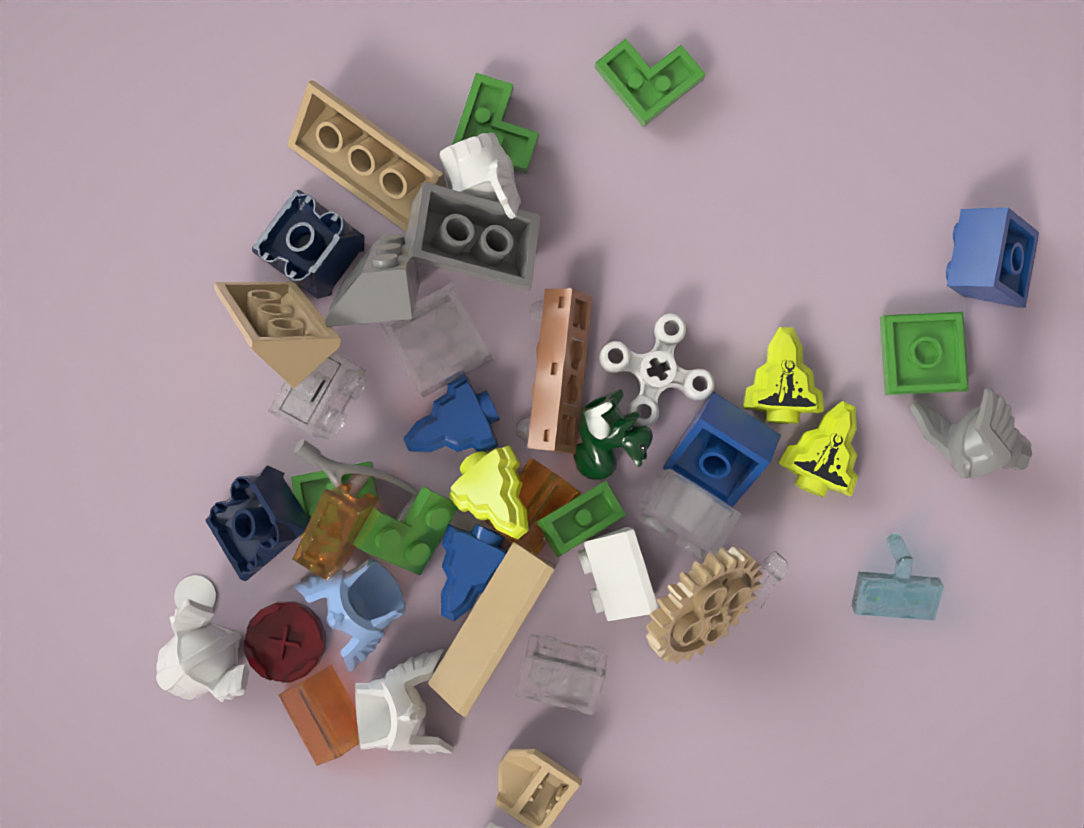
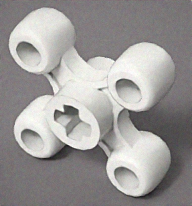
M668 313L657 320L654 325L655 346L650 352L636 354L630 351L624 343L612 341L604 345L599 353V362L605 371L614 374L627 372L634 375L639 382V394L629 404L627 414L636 412L638 406H645L649 410V417L646 420L638 418L633 426L651 427L656 423L659 418L658 397L665 389L677 388L687 398L694 401L705 400L714 391L715 381L710 372L705 369L684 370L674 360V349L683 340L687 328L685 321L677 314ZM664 325H673L676 329V335L670 336L666 334ZM612 351L618 352L621 355L622 361L617 364L610 362L608 353ZM650 362H653L656 367L661 365L665 367L666 371L661 375L664 380L660 381L657 376L649 377L647 371L652 367ZM693 379L702 380L704 383L703 391L700 392L693 388Z

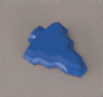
M464 374L447 384V393L434 401L431 414L416 421L403 439L408 450L411 452H433L445 446L456 452L474 448L477 452L487 451L499 446L491 424L499 421L500 418L487 390L477 394L470 384V379Z
M475 523L471 532L448 524L441 543L446 550L442 568L447 576L441 592V616L456 621L473 607L478 595L483 593L508 552L501 547L505 539L504 536Z

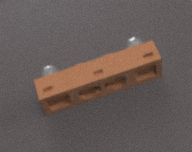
M572 288L545 289L544 300L534 302L529 308L531 320L541 324V330L536 348L537 366L535 381L532 385L533 402L531 418H523L516 425V434L521 440L528 441V449L576 454L593 297Z

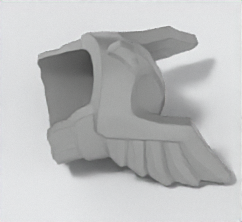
M991 388L984 390L981 407L973 409L958 424H951L942 415L919 402H914L910 406L924 438L937 447L961 478H977L1000 468L1024 470L1028 467L1029 460L1032 457L1031 442L1014 427L1015 418L1012 417V406L1006 404L1004 397L996 394Z

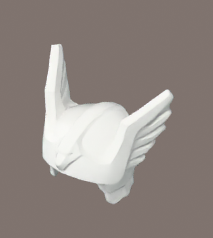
M482 133L457 142L440 151V160L445 169L444 173L449 189L501 203L506 215L510 219L517 216L521 199L516 188L513 163L500 146L494 133Z
M190 599L185 600L181 608L175 609L174 616L170 617L175 636L161 648L158 654L156 680L163 690L183 699L199 698L210 691L216 699L223 702L225 699L233 700L235 696L244 695L246 692L250 669L245 664L238 665V648L241 635L237 630L225 629L211 622L210 620L214 615L212 607L202 605Z
M443 648L430 654L425 651L416 658L410 657L403 664H398L394 669H390L386 673L385 678L372 680L370 683H355L356 716L361 750L387 748L388 751L409 752L411 750L415 753H421L422 751L429 754H436L437 751L453 753V746L444 742L439 737L418 734L423 718L426 716V705L415 686L431 679L446 654Z

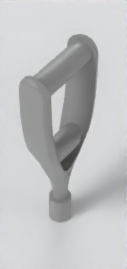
M304 439L294 449L296 455L310 464L315 463L326 473L344 504L363 524L367 518L355 508L352 501L371 476L389 481L412 494L396 516L401 521H404L420 492L408 483L385 471L328 459L321 455L319 449ZM352 473L348 481L343 486L341 482V477L344 474Z

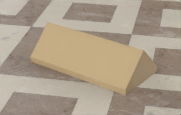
M314 80L308 82L287 146L407 232L411 204L422 184L428 182L448 188L444 174Z
M214 282L215 292L251 349L294 389L340 347L341 338L332 327H326L324 317L295 282Z
M515 542L512 543L428 682L430 687L465 718L556 568V565Z

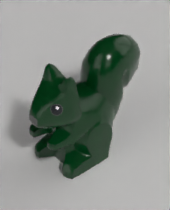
M622 389L596 398L581 409L582 417L579 425V434L582 443L577 444L576 454L573 455L577 470L588 479L602 480L612 476L617 465V456L614 450L616 448L623 447L637 467H641L642 460L647 459V449L651 445L653 432L647 426H633L641 416L640 411L626 415L621 413L618 404L624 396Z

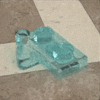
M896 533L889 535L886 542L896 561L894 573L858 571L851 603L854 614L935 620L944 588L940 578L912 576L914 560L902 536Z

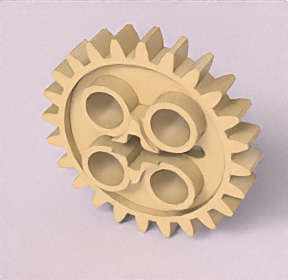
M732 546L728 551L722 547L716 556L709 552L702 564H699L697 561L693 562L691 571L679 574L680 581L677 585H668L667 589L670 591L668 596L657 600L661 607L650 613L649 616L653 621L646 625V629L649 631L645 636L650 642L648 645L661 659H664L667 663L673 660L676 664L683 657L690 661L695 652L702 655L709 644L712 647L716 646L719 638L728 635V628L731 625H738L740 623L737 619L740 614L747 613L750 610L746 606L747 603L757 598L753 592L762 585L758 581L763 576V573L759 570L761 565L743 548L738 550L735 546Z

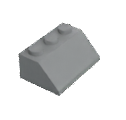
M424 182L411 204L406 234L410 260L529 291L532 288L540 215L518 209L517 216L510 219L506 215L501 203Z
M403 234L381 236L379 238L380 241H376L371 245L340 284L325 317L326 327L410 320L413 318L420 281L417 261L410 260L406 239H404Z

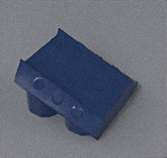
M295 190L254 244L252 252L311 295L320 299L332 295L333 287L359 252H364L365 236L334 211L330 212L301 190Z
M268 465L256 475L237 477L231 484V497L226 501L216 502L210 509V515L205 519L238 577L243 581L249 580L307 531L313 517L305 513L283 478L285 473Z

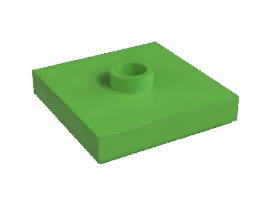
M963 312L898 314L880 317L885 395L969 391Z

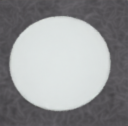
M188 576L180 581L175 589V604L177 608H181L182 603L190 599L213 608L216 601L215 588L203 576Z

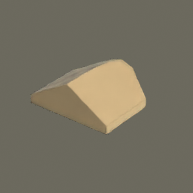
M510 749L498 766L496 806L529 828H549L580 787L582 779L537 749Z

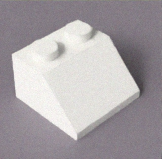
M628 526L591 537L583 542L584 549L577 552L584 575L592 573L596 588L589 590L596 614L604 612L607 621L648 615L654 610L659 609L634 529Z

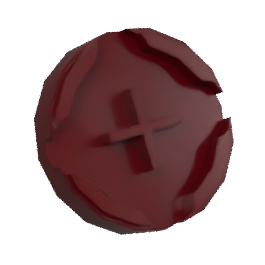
M278 601L262 608L249 621L244 640V653L252 669L262 678L281 683H291L307 676L320 663L326 648V632L320 618L308 606L296 601Z

